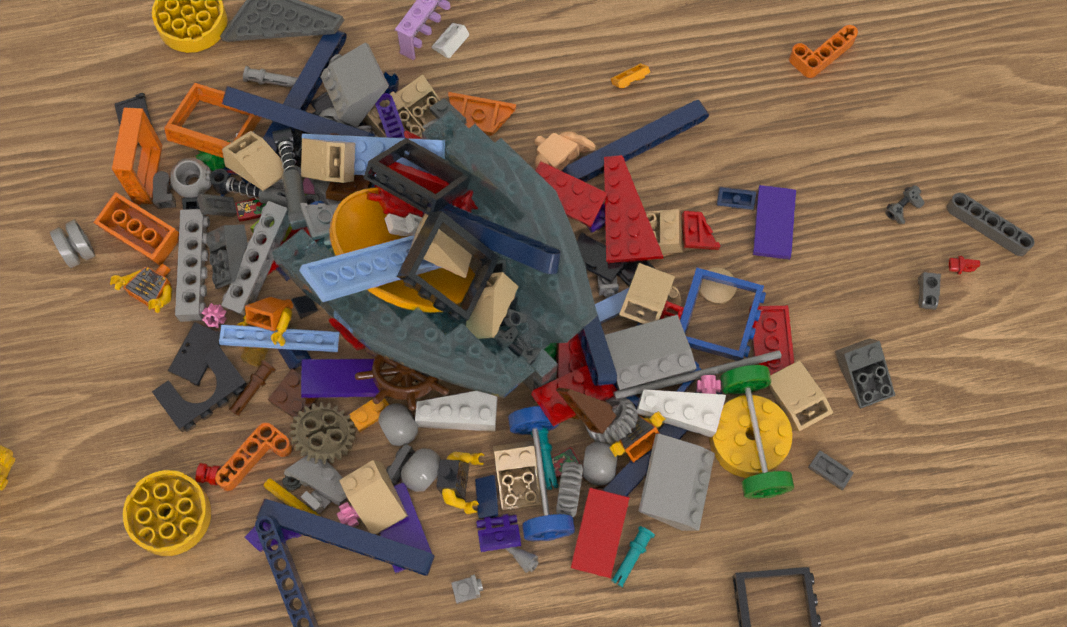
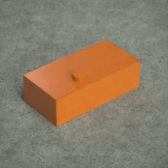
M117 192L114 193L93 222L103 231L159 266L164 263L179 242V232L175 228Z

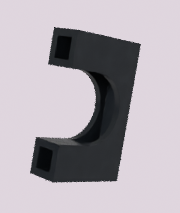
M219 345L202 356L217 380L216 390L208 400L201 403L185 401L169 380L152 391L182 433L192 430L199 420L209 418L213 414L212 411L216 408L226 406L230 402L229 399L233 396H239L247 386L245 380Z

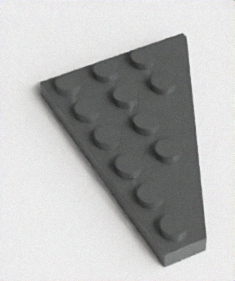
M246 0L220 37L222 41L230 42L336 34L344 22V18L341 15L299 0Z

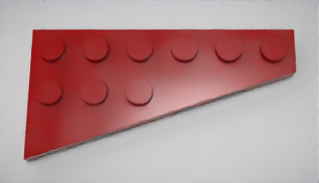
M623 156L604 157L605 192L608 193L605 199L607 263L664 259Z

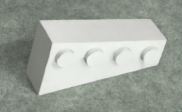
M643 390L636 412L638 415L650 418L655 412L659 411L666 419L663 423L712 438L717 431L726 395Z
M472 391L417 401L415 422L421 428L495 432L498 397L480 391Z

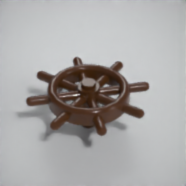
M365 347V351L375 357L372 370L357 372L355 379L373 378L376 387L380 391L373 398L374 404H379L388 396L394 399L408 400L409 409L414 411L417 408L416 398L428 394L433 389L443 395L448 394V388L438 383L439 378L430 375L427 377L417 370L404 366ZM385 363L394 367L382 369ZM387 376H394L389 382L383 378ZM415 380L421 382L419 384L413 385V382Z

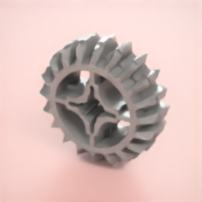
M611 397L605 400L612 406V411L617 416L603 434L591 432L586 427L591 438L597 442L600 441L612 445L614 441H620L621 438H626L628 433H632L631 429L636 427L635 423L638 421V413L634 404L626 397L617 400Z
M565 462L563 464L556 508L557 514H567L572 517L576 515L583 473L582 464L575 462Z

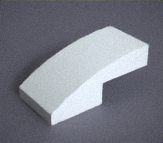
M389 213L385 217V222L390 234L409 237L415 235L422 217L409 213L406 218H402Z

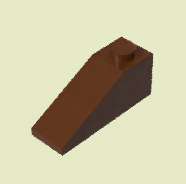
M558 387L556 390L591 432L603 434L617 416L612 411V406L606 401L598 400L571 389Z

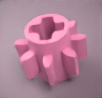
M211 303L208 308L202 311V314L205 315L202 321H205L208 327L215 326L219 328L220 324H224L227 319L224 317L227 311L220 304L213 305Z
M703 375L701 376V381L698 380L696 383L697 392L716 394V392L721 390V381H716V376Z
M348 502L339 506L341 511L336 514L342 524L351 527L359 525L357 519L360 517L352 505L349 506Z

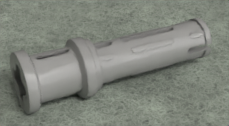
M245 66L243 72L244 82H258L259 85L269 83L292 88L298 77L269 73L264 69H251L249 66Z

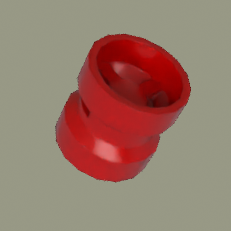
M199 463L195 481L202 484L208 482L210 485L217 486L215 477L221 466H208L206 463Z

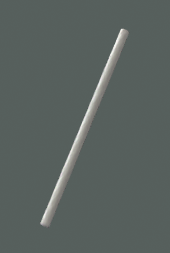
M778 350L613 392V396L617 400L640 394L643 390H656L700 379L703 375H715L734 368L781 358V352Z

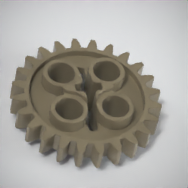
M320 402L319 407L312 403L311 409L305 406L304 412L298 411V417H294L293 423H291V444H296L294 450H301L300 457L308 455L307 461L315 458V464H317L319 459L322 460L323 465L326 463V459H329L331 463H334V457L341 460L342 454L347 455L348 449L352 448V443L355 440L353 435H355L356 430L352 429L354 422H349L350 415L344 417L345 410L338 412V406L332 409L330 403H328L327 407H324L322 402ZM326 420H330V421H332L333 423H332V424H328V423H326L325 421H326ZM307 425H311V426H313L314 428H313V429H309V428H307L306 426H307ZM336 437L339 441H334L331 438ZM317 442L320 446H314L312 443Z

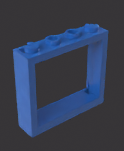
M696 268L680 320L685 335L703 279L751 291L756 294L739 351L686 336L690 348L735 361L743 360L744 357L748 358L751 347L747 345L749 339L753 340L756 331V328H753L754 321H759L761 310H758L759 304L764 303L766 292H763L764 285Z

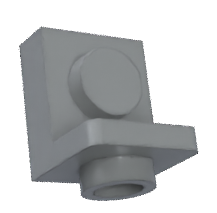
M597 275L599 296L611 297L618 293L619 284H617V276L611 283Z
M316 490L311 494L306 491L301 496L302 500L318 515L331 503L330 500L319 495Z
M475 574L471 575L470 578L451 583L457 604L481 597L480 591H483L481 579H476Z

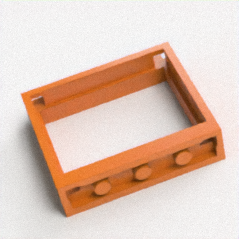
M194 83L164 129L168 141L224 158L222 149L231 144V142L182 127L199 100L249 116L235 140L250 131L253 132L262 117L223 105L224 91Z
M124 108L112 170L133 203L141 205V203L152 204L153 176L158 172L162 143L143 109ZM139 142L142 150L136 175L133 165Z

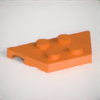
M452 92L448 93L450 104L466 118L467 123L463 126L469 132L493 136L516 111V104Z

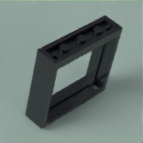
M405 138L369 160L364 179L429 215L430 212L440 211L466 192L472 174ZM403 157L448 182L449 185L437 194H434L390 169L388 166Z
M430 212L397 277L404 281L406 287L416 290L418 296L431 301L433 307L446 312L448 318L454 319L457 322L459 320L468 321L500 257L444 212ZM438 230H441L481 262L460 306L416 275Z
M802 567L735 573L732 578L739 627H751L745 580L802 575L809 626L821 627V618L816 613L815 607L818 605L816 593H813L812 587L814 585V575L810 573V568Z

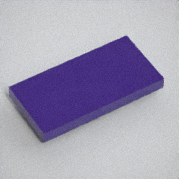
M759 185L753 255L790 260L796 200L795 189Z
M302 359L301 398L375 397L380 391L376 387L373 378L355 379L357 372L372 370L374 359Z
M404 483L394 486L408 516L380 532L381 537L432 553ZM392 565L395 574L406 570Z

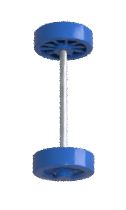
M540 406L516 410L508 416L509 428L514 434L531 435V432L533 434L544 516L526 520L522 524L524 539L528 541H551L572 535L575 532V527L571 515H550L538 430L547 428L548 431L553 430L559 424L553 426Z

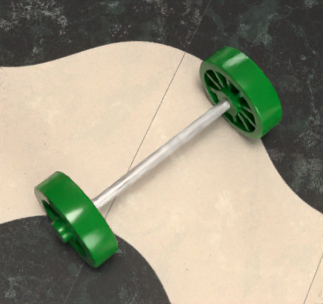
M747 365L723 373L720 381L722 391L725 394H746L762 470L761 474L750 476L741 482L744 497L748 499L771 498L792 491L795 486L791 472H768L752 398V392L762 390L771 384L769 368L764 365Z

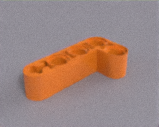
M853 25L844 26L815 51L810 50L802 43L795 44L789 61L805 77L813 78L854 44L858 35V29Z
M260 424L217 472L215 477L216 483L225 491L233 490L269 449L280 457H286L291 454L293 449L291 442L287 436L272 424ZM272 431L269 437H263L264 432ZM280 443H287L284 449H277ZM252 446H258L256 452H249ZM239 461H245L241 468H236V464ZM224 478H228L230 480L226 482L224 481Z

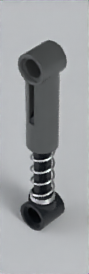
M291 127L273 131V139L277 150L279 149L280 151L279 154L283 163L282 180L289 210V221L292 230L307 227L300 208V203H306L301 173L297 170L298 167L295 166V154L292 152L293 146L296 145Z
M216 169L210 174V181L218 194L224 195L232 191L234 193L239 192L241 195H247L250 198L255 197L264 204L270 201L288 208L285 190L270 186L262 191L255 185H251V183H244L243 180L237 181L236 178L228 175L224 169ZM313 194L305 196L307 205L319 201L318 197Z

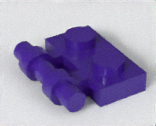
M502 514V517L496 518L484 517L483 520L476 521L477 529L486 528L478 530L481 552L521 546L518 524L510 525V523L518 522L516 514L509 516L508 514ZM504 525L502 527L492 528V526Z

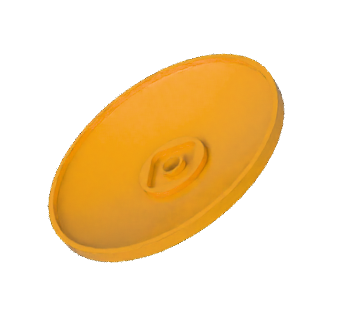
M378 188L357 191L343 199L336 208L329 228L330 241L336 256L407 237L390 234L385 222V217L388 214L383 213V209L378 202L367 200L368 192L379 194ZM469 266L466 278L444 268L421 273L418 276L460 306L475 273ZM402 280L367 289L386 302L405 309L419 312H444L433 307L431 301L418 296L416 290L406 287Z

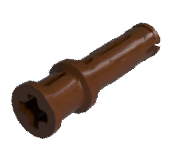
M261 360L259 368L254 374L250 375L251 380L245 387V390L241 392L229 408L235 415L240 416L260 386H265V381L270 374L276 371L267 362Z

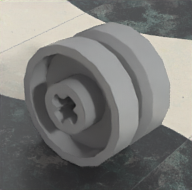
M75 219L66 223L65 228L69 236L59 227L50 231L55 246L70 268L80 264L78 253L85 260L96 256L89 238Z

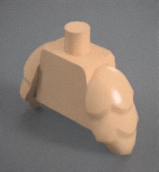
M563 132L559 135L552 133L547 139L538 136L534 142L538 146L536 149L535 168L537 169L541 161L562 171L580 153L594 152L596 145L587 137L574 132Z

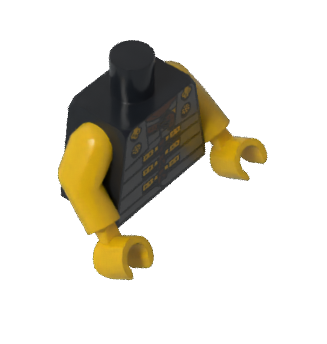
M452 452L447 456L446 460H440L437 489L443 496L446 504L464 509L466 514L476 513L477 511L472 506H478L479 503L477 501L465 502L469 462L472 465H483L484 463H480L478 458L485 455L483 453H473L470 455V453Z

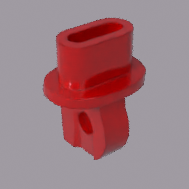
M963 256L949 258V271L957 272V275H961L962 271L974 272L980 267V260L964 259Z

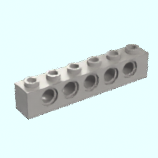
M270 201L263 207L260 220L254 227L251 240L247 242L246 251L243 255L236 280L230 284L228 291L224 294L221 306L245 316V306L256 301L290 225L288 208ZM274 221L273 226L269 227L270 223ZM267 238L266 242L262 244L263 239ZM259 255L258 260L254 262L255 257ZM251 272L250 278L246 279L247 275ZM243 290V294L239 297V292Z
M200 209L180 210L175 316L180 322L202 321V311L206 308L204 303V296H207V287L204 283L208 277V271L205 267V261H208L206 238L210 219L206 214H201ZM198 245L196 249L191 250L193 246ZM192 263H197L194 267H190ZM192 280H196L194 284L189 285ZM195 297V300L193 302H188L189 299Z

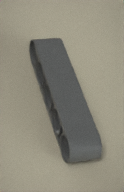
M964 193L954 194L947 204V211L951 215L1017 256H1024L1034 246V238L1030 234Z

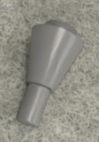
M517 547L505 548L513 555L525 573L534 571L538 566L537 555Z

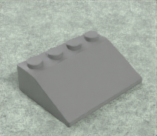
M366 42L331 62L321 75L339 120L358 127L389 86L369 44Z
M678 315L605 335L617 372L616 386L618 391L687 374L696 370L693 354Z
M659 433L656 434L638 511L681 531H699L715 453L692 443Z

